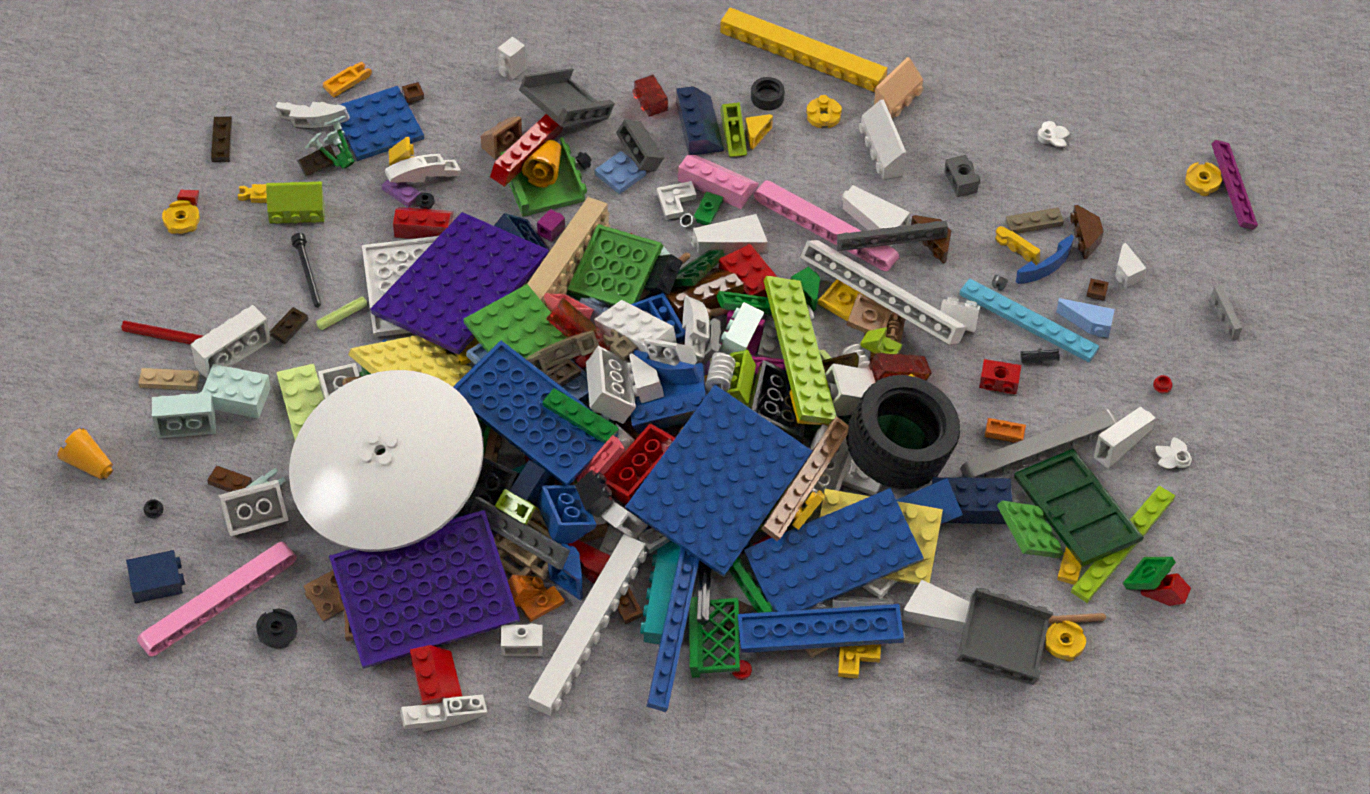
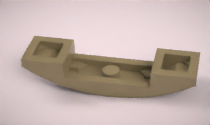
M589 331L551 344L530 355L526 360L545 373L548 368L560 364L567 359L580 354L584 356L594 352L599 344L594 331Z

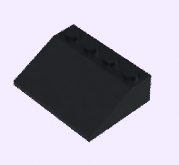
M763 360L754 374L748 407L794 439L801 440L805 424L797 422L790 397L791 386L787 371Z

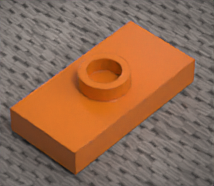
M988 418L984 437L1017 443L1024 439L1026 425Z
M552 586L522 602L520 609L527 619L532 622L565 604V600L555 586Z

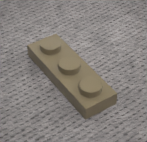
M1059 207L1006 216L1005 220L1008 229L1016 234L1063 226L1064 223Z

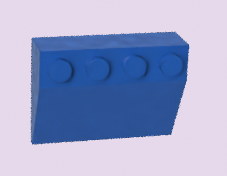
M703 363L695 364L700 378L698 383L670 384L661 382L664 397L641 403L639 396L635 397L636 408L630 416L632 426L637 434H641L649 424L661 429L686 423L708 394L705 387L706 377Z

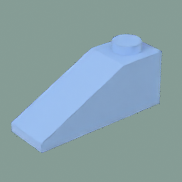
M1059 298L1056 312L1089 334L1109 338L1115 309Z

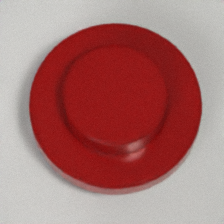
M1160 375L1154 380L1153 387L1159 393H1168L1172 389V381L1168 376Z
M740 660V671H734L732 674L738 680H745L751 675L752 666L749 662Z

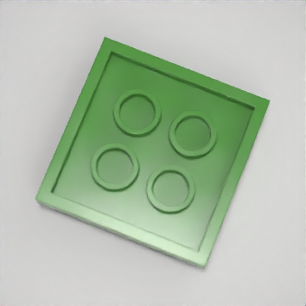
M1001 501L997 505L1023 554L1060 558L1064 554L1061 544L1053 535L1052 528L1046 522L1041 508L1008 501Z

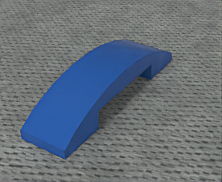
M1071 234L1059 242L1057 252L1037 266L1031 261L1017 271L1016 283L1024 284L1037 281L1056 271L1068 258L1074 236Z
M639 350L633 352L636 357L657 371L660 382L692 384L700 381L696 366L680 361L676 366L650 360L646 352Z

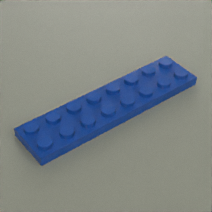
M899 604L738 614L741 653L904 643Z

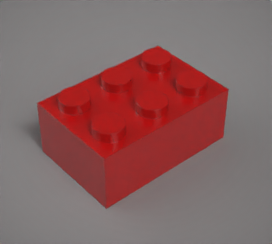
M751 244L719 259V269L735 273L744 283V294L768 297L764 279L766 276H777Z

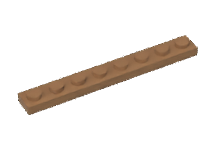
M837 416L831 421L811 455L801 467L762 527V530L776 541L782 537L848 434L849 425Z

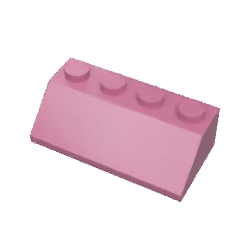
M687 155L678 167L679 182L692 181L695 189L703 193L710 192L722 196L723 202L742 209L759 186V183L697 155Z

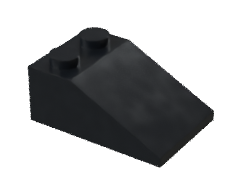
M483 457L480 475L475 488L459 512L468 515L475 497H480L495 506L504 489L510 491L520 473Z

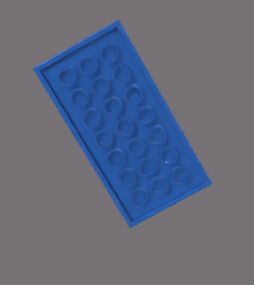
M502 340L453 386L466 399L477 418L542 469L550 472L551 476L565 486L572 483L604 445L598 439L542 406L544 399L555 388L588 408Z
M891 488L802 525L799 530L797 528L789 530L778 541L770 538L744 549L765 599L772 605V612L810 609L817 604H822L924 560Z

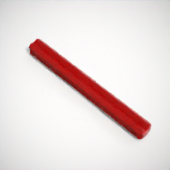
M126 320L121 325L124 332L192 344L195 340L203 337V335Z

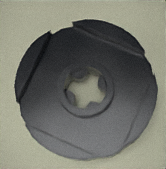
M280 608L272 609L273 612H265L257 621L258 639L266 646L283 649L296 637L298 631L297 623L291 612ZM277 625H280L281 630L274 631V629H272V627H277Z

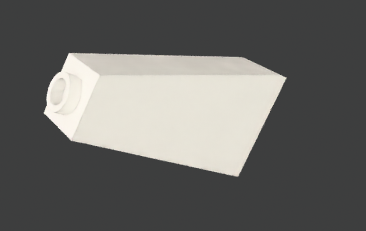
M854 185L848 191L846 190L842 196V209L867 230L907 226L909 223L910 212Z
M757 214L693 228L691 244L693 247H696L698 254H704L708 250H723L724 254H730L748 244H751L758 254L767 253L768 241Z
M1139 407L1098 436L1093 458L1109 469L1153 429L1155 417L1149 411Z
M613 501L611 507H608L605 512L599 515L614 527L638 540V535L642 534L648 526L615 501Z
M921 580L904 608L902 620L962 633L969 601Z

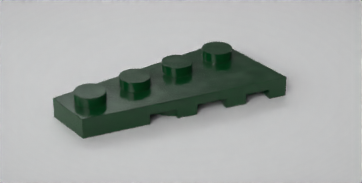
M708 250L682 267L673 285L674 288L694 286L719 263V259L725 256L724 251Z

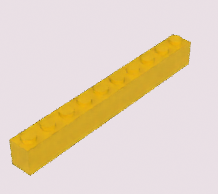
M731 7L721 19L720 33L738 39L869 91L875 92L876 87L887 77L888 67Z

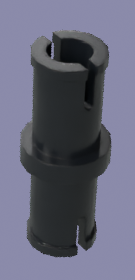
M1039 348L1037 351H1020L1021 363L1038 362V364H1041L1043 361H1059L1060 354L1059 349L1042 350Z

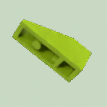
M740 102L722 104L720 113L729 157L747 155Z

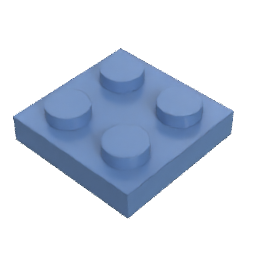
M620 151L596 168L595 175L620 195L646 176V171L639 170L635 162Z

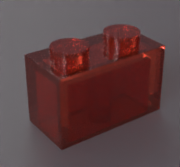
M654 74L634 81L633 95L635 99L639 100L642 111H645L648 117L668 111V97Z

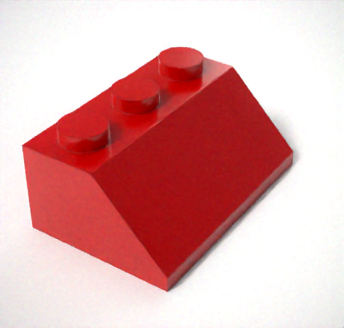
M398 207L395 209L393 220L394 238L418 239L440 236L452 223L454 211Z
M432 645L410 649L411 663L422 705L442 703L444 698L463 697L451 651Z

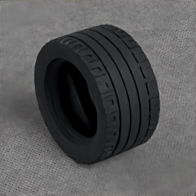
M907 375L888 376L877 380L876 383L871 384L867 391L864 392L849 420L846 444L855 464L875 482L897 489L919 488L929 484L932 481V477H937L946 465L960 437V420L951 400L930 382ZM885 415H897L911 420L923 431L929 447L914 450L896 445L883 434L877 418Z

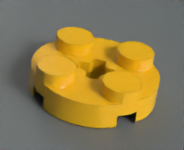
M820 95L819 98L813 99L807 105V120L817 128H822V126L831 128L836 126L841 120V105L826 95Z
M1197 162L1187 169L1185 184L1201 196H1208L1220 188L1222 182L1221 171L1214 164L1208 162L1199 164Z
M184 200L175 201L169 204V208L164 209L162 213L163 224L169 233L181 234L193 232L197 229L200 221L199 210L196 206L191 205L190 202Z
M1062 621V623H1054L1048 628L1045 636V649L1053 656L1066 661H1073L1085 649L1086 637L1083 634L1082 628L1076 623ZM1067 637L1070 643H1063L1060 639Z

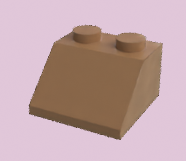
M521 117L507 118L499 122L492 129L485 131L480 136L481 148L495 160L501 156L500 152L507 151L522 137Z

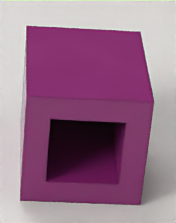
M552 209L537 221V233L551 243L565 230V217Z

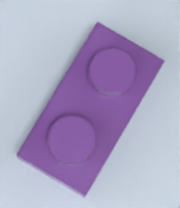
M388 179L382 184L383 191L408 208L416 202L417 196L421 194V192L406 182L394 183Z

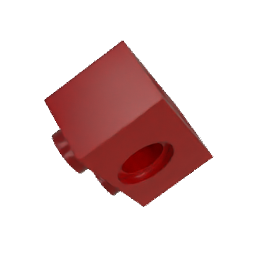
M984 359L979 388L1004 392L1006 394H1017L1022 365Z

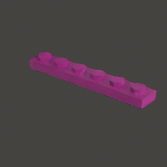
M1215 139L1211 145L1240 227L1254 230L1258 223L1230 144Z

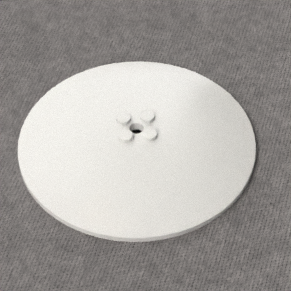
M390 370L355 379L325 398L313 410L300 429L294 442L289 465V480L293 499L304 519L316 532L342 547L359 551L377 552L394 550L417 543L431 536L452 520L473 492L483 461L481 428L473 409L466 399L448 383L434 376L416 371ZM379 449H386L384 454L376 455Z

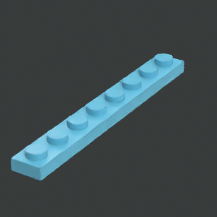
M970 278L960 290L959 295L977 302L978 305L1087 362H1090L1099 350V345Z

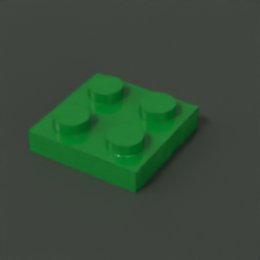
M1172 556L1143 557L1125 579L1123 585L1126 589L1153 590L1170 573L1171 568L1176 562Z

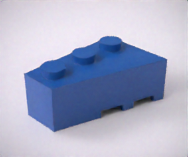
M664 293L631 304L672 325L677 343L685 342L686 331L682 328L680 320Z

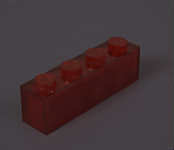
M562 298L550 311L546 320L567 338L594 331L599 346L612 352L610 345L606 344L603 340L605 333L566 299Z

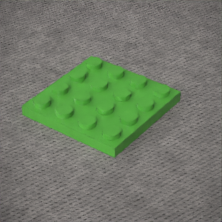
M598 224L567 290L583 297L595 298L600 302L613 306L621 300L634 304L639 301L647 279H649L650 272H652L656 259H658L664 245L661 242Z
M528 284L464 318V324L487 353L502 340L526 359L535 352L570 337Z

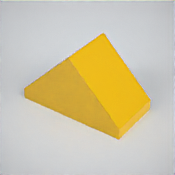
M768 114L745 118V132L750 149L753 150L772 129L773 115Z

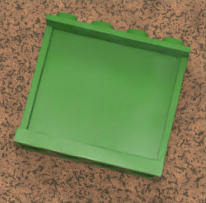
M563 137L560 138L561 157L558 178L553 185H548L545 188L537 187L528 181L529 179L526 175H523V170L509 182L522 217L585 201L586 185L581 182L580 170H576L575 158L570 156L569 144H565Z

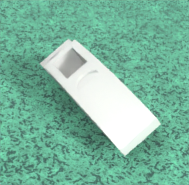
M277 102L275 107L279 117L291 120L294 127H326L332 125H324V123L345 115V118L340 123L348 121L350 118L346 107L325 102H312L310 107L294 105L288 102Z
M440 154L412 157L385 169L389 181L394 183L424 182L426 176L452 177L460 176L461 172L455 160H443Z
M686 296L684 298L682 328L686 329L685 345L693 347L697 361L701 362L705 355V343L710 339L709 316L702 302Z
M483 695L444 698L442 703L401 707L400 714L404 729L422 727L423 731H430L477 719L486 715L487 709Z

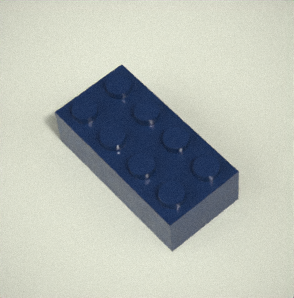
M932 477L931 485L948 478L963 514L945 523L1007 524L997 505L1001 501L1013 502L1011 478Z

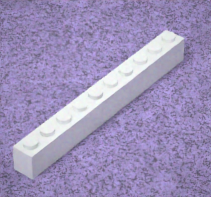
M818 240L807 241L800 256L802 259L947 344L960 343L967 326Z
M623 534L529 695L530 707L549 716H552L554 711L559 710L562 704V697L570 691L571 682L574 677H578L583 661H587L592 645L597 644L599 641L600 631L603 627H607L611 612L616 611L621 595L626 594L629 581L634 579L638 572L637 567L645 561L647 556L645 543Z

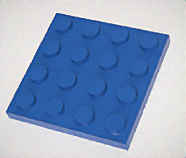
M398 85L339 104L346 107L350 116L348 121L340 124L341 130L345 132L344 136L357 161L387 152L405 137H409L410 144L424 139V133Z

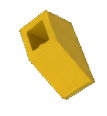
M405 137L389 149V166L415 157L411 156L414 155V144H410L409 137Z

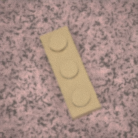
M141 368L139 388L197 391L200 375L199 371Z

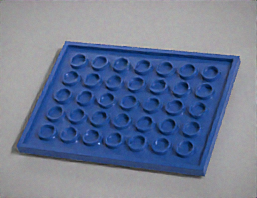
M714 385L625 506V509L724 577L809 458L812 450Z

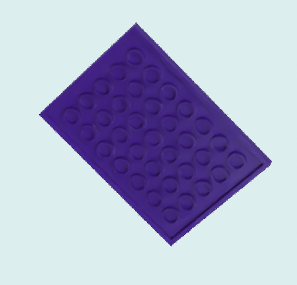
M461 212L448 228L440 234L370 308L371 314L459 355L475 338L464 324V318L521 288L541 265L549 250Z
M485 510L452 519L431 536L406 547L377 552L350 549L329 555L363 669L410 655V649L427 645L438 647L501 628L502 625L520 622Z

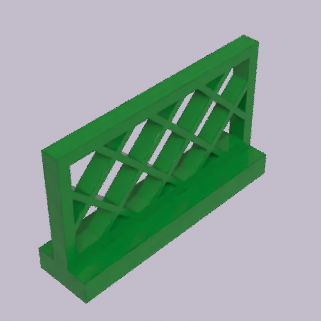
M691 597L689 606V645L692 678L700 677V674L740 671L739 599L710 600V606L715 610L709 615V622L715 628L707 633L703 629L705 625L697 622L698 598ZM726 605H734V610L729 615L722 610ZM721 613L725 618L718 624L712 618ZM728 621H731L735 624V627L728 632L723 626ZM718 630L725 634L720 641L712 637ZM729 638L735 642L730 649L723 645ZM710 639L715 645L708 651L703 647V644ZM719 647L726 652L720 659L713 655ZM728 656H731L735 659V665H726L723 661ZM710 657L715 661L712 666L703 667V662Z

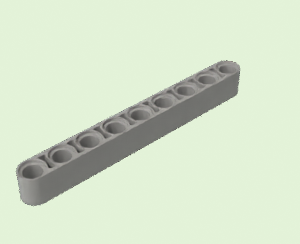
M1106 409L971 459L962 464L960 470L965 478H996L1098 440V436L1117 423L1118 419L1111 409Z

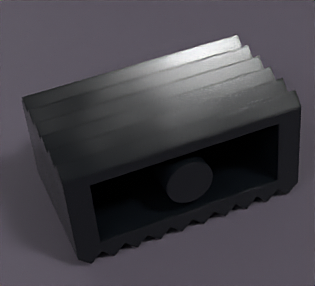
M672 254L659 255L644 286L645 289L654 295L662 293L670 295L683 261Z
M590 470L574 486L584 505V509L595 517H599L602 512H605L613 504L611 497L613 493L605 484L607 481L606 477L600 472L596 473Z

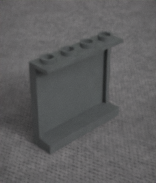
M573 68L525 75L522 79L519 91L561 127L607 119L615 105L612 100H595L571 80Z
M976 588L970 597L956 661L1034 685L1040 678L1041 671L1038 669L1048 622L1053 612L1048 611L1047 608L1042 606L1029 605L1028 602L1023 600L1010 599L1009 596L1004 594L992 593L986 588Z

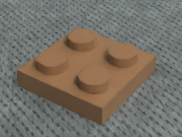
M858 293L846 325L863 333L886 328L892 311L871 298Z

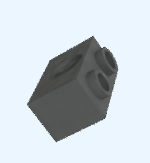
M966 155L946 159L944 172L956 196L961 197L977 193L980 177L975 173L972 161H969Z

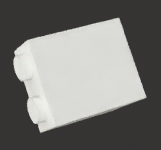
M832 364L825 373L836 416L852 415L864 392L867 391L871 384L876 383L872 370Z

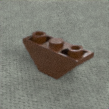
M1074 205L1073 213H1070V221L1075 226V238L1079 240L1078 250L1082 252L1083 259H1088L1102 242L1103 227L1099 216L1079 205Z
M914 215L912 216L911 225L942 220ZM949 228L947 238L922 241L923 245L928 247L934 257L943 264L947 261L952 231Z

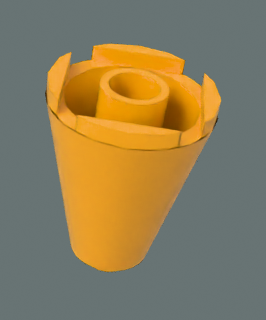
M548 140L524 162L522 167L523 175L528 177V181L531 184L545 188L555 183L558 178L561 157L560 144L554 140Z
M80 428L75 430L64 441L67 443L65 448L60 447L57 457L61 461L96 478H108L113 472V464L84 428L82 430Z

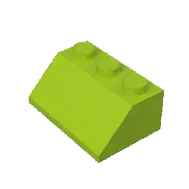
M322 181L266 183L269 224L324 222L325 202Z

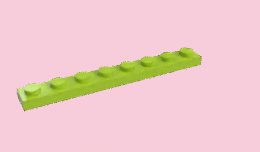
M1160 485L1130 519L1143 537L1170 506L1176 496ZM1124 526L1111 542L1130 535V531ZM1137 544L1095 561L1072 587L1071 593L1088 603Z

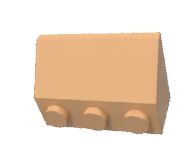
M909 57L897 66L875 89L874 105L884 99L892 119L895 116L898 117L901 111L906 106L908 107L912 100L923 91V78Z

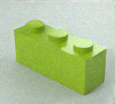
M748 350L732 352L729 356L734 358L736 363L730 388L726 392L748 407L756 364Z

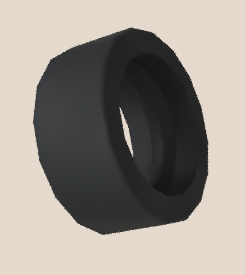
M762 77L753 83L751 87V101L754 106L762 110H774L782 105L785 90L781 81L773 77ZM770 89L777 92L778 95L773 98H764L758 95V92Z

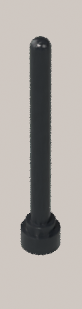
M296 233L292 235L291 242L293 247L298 249L313 304L316 308H319L321 301L305 250L307 240L305 234Z

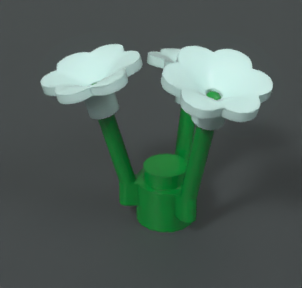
M344 115L324 123V125H333L335 129L334 132H330L324 138V142L328 145L334 143L339 148L340 153L336 156L338 159L334 158L322 147L323 144L319 142L321 132L317 133L305 147L306 150L313 146L317 150L320 149L334 162L336 167L341 166L342 169H346L355 162L345 141V132L341 130L340 121L345 118Z

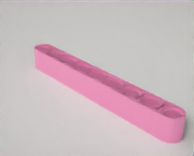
M764 181L753 194L755 200L835 245H837V234L861 231L771 181ZM888 245L846 250L883 271H889L899 259L898 252Z
M283 541L275 544L143 631L138 636L137 642L150 657L156 656L290 567L297 559L296 554Z

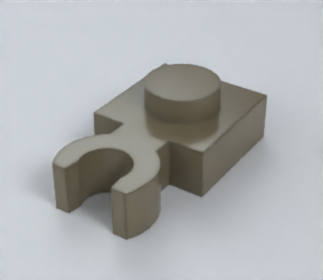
M611 329L613 337H608L606 334L603 335L604 342L610 345V350L623 362L630 357L629 354H634L633 352L637 350V346L625 335L620 338L615 329Z

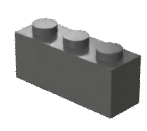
M624 120L616 132L639 170L656 171L664 160V156L641 121Z

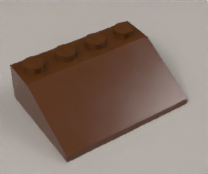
M715 267L694 286H682L679 288H674L673 286L670 295L665 296L681 324H683L684 298L686 296L702 302L706 308H720L721 306L716 297L718 292L744 294V283L735 273Z

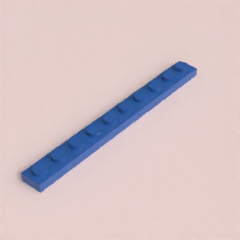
M681 547L646 707L666 712L669 706L699 559Z

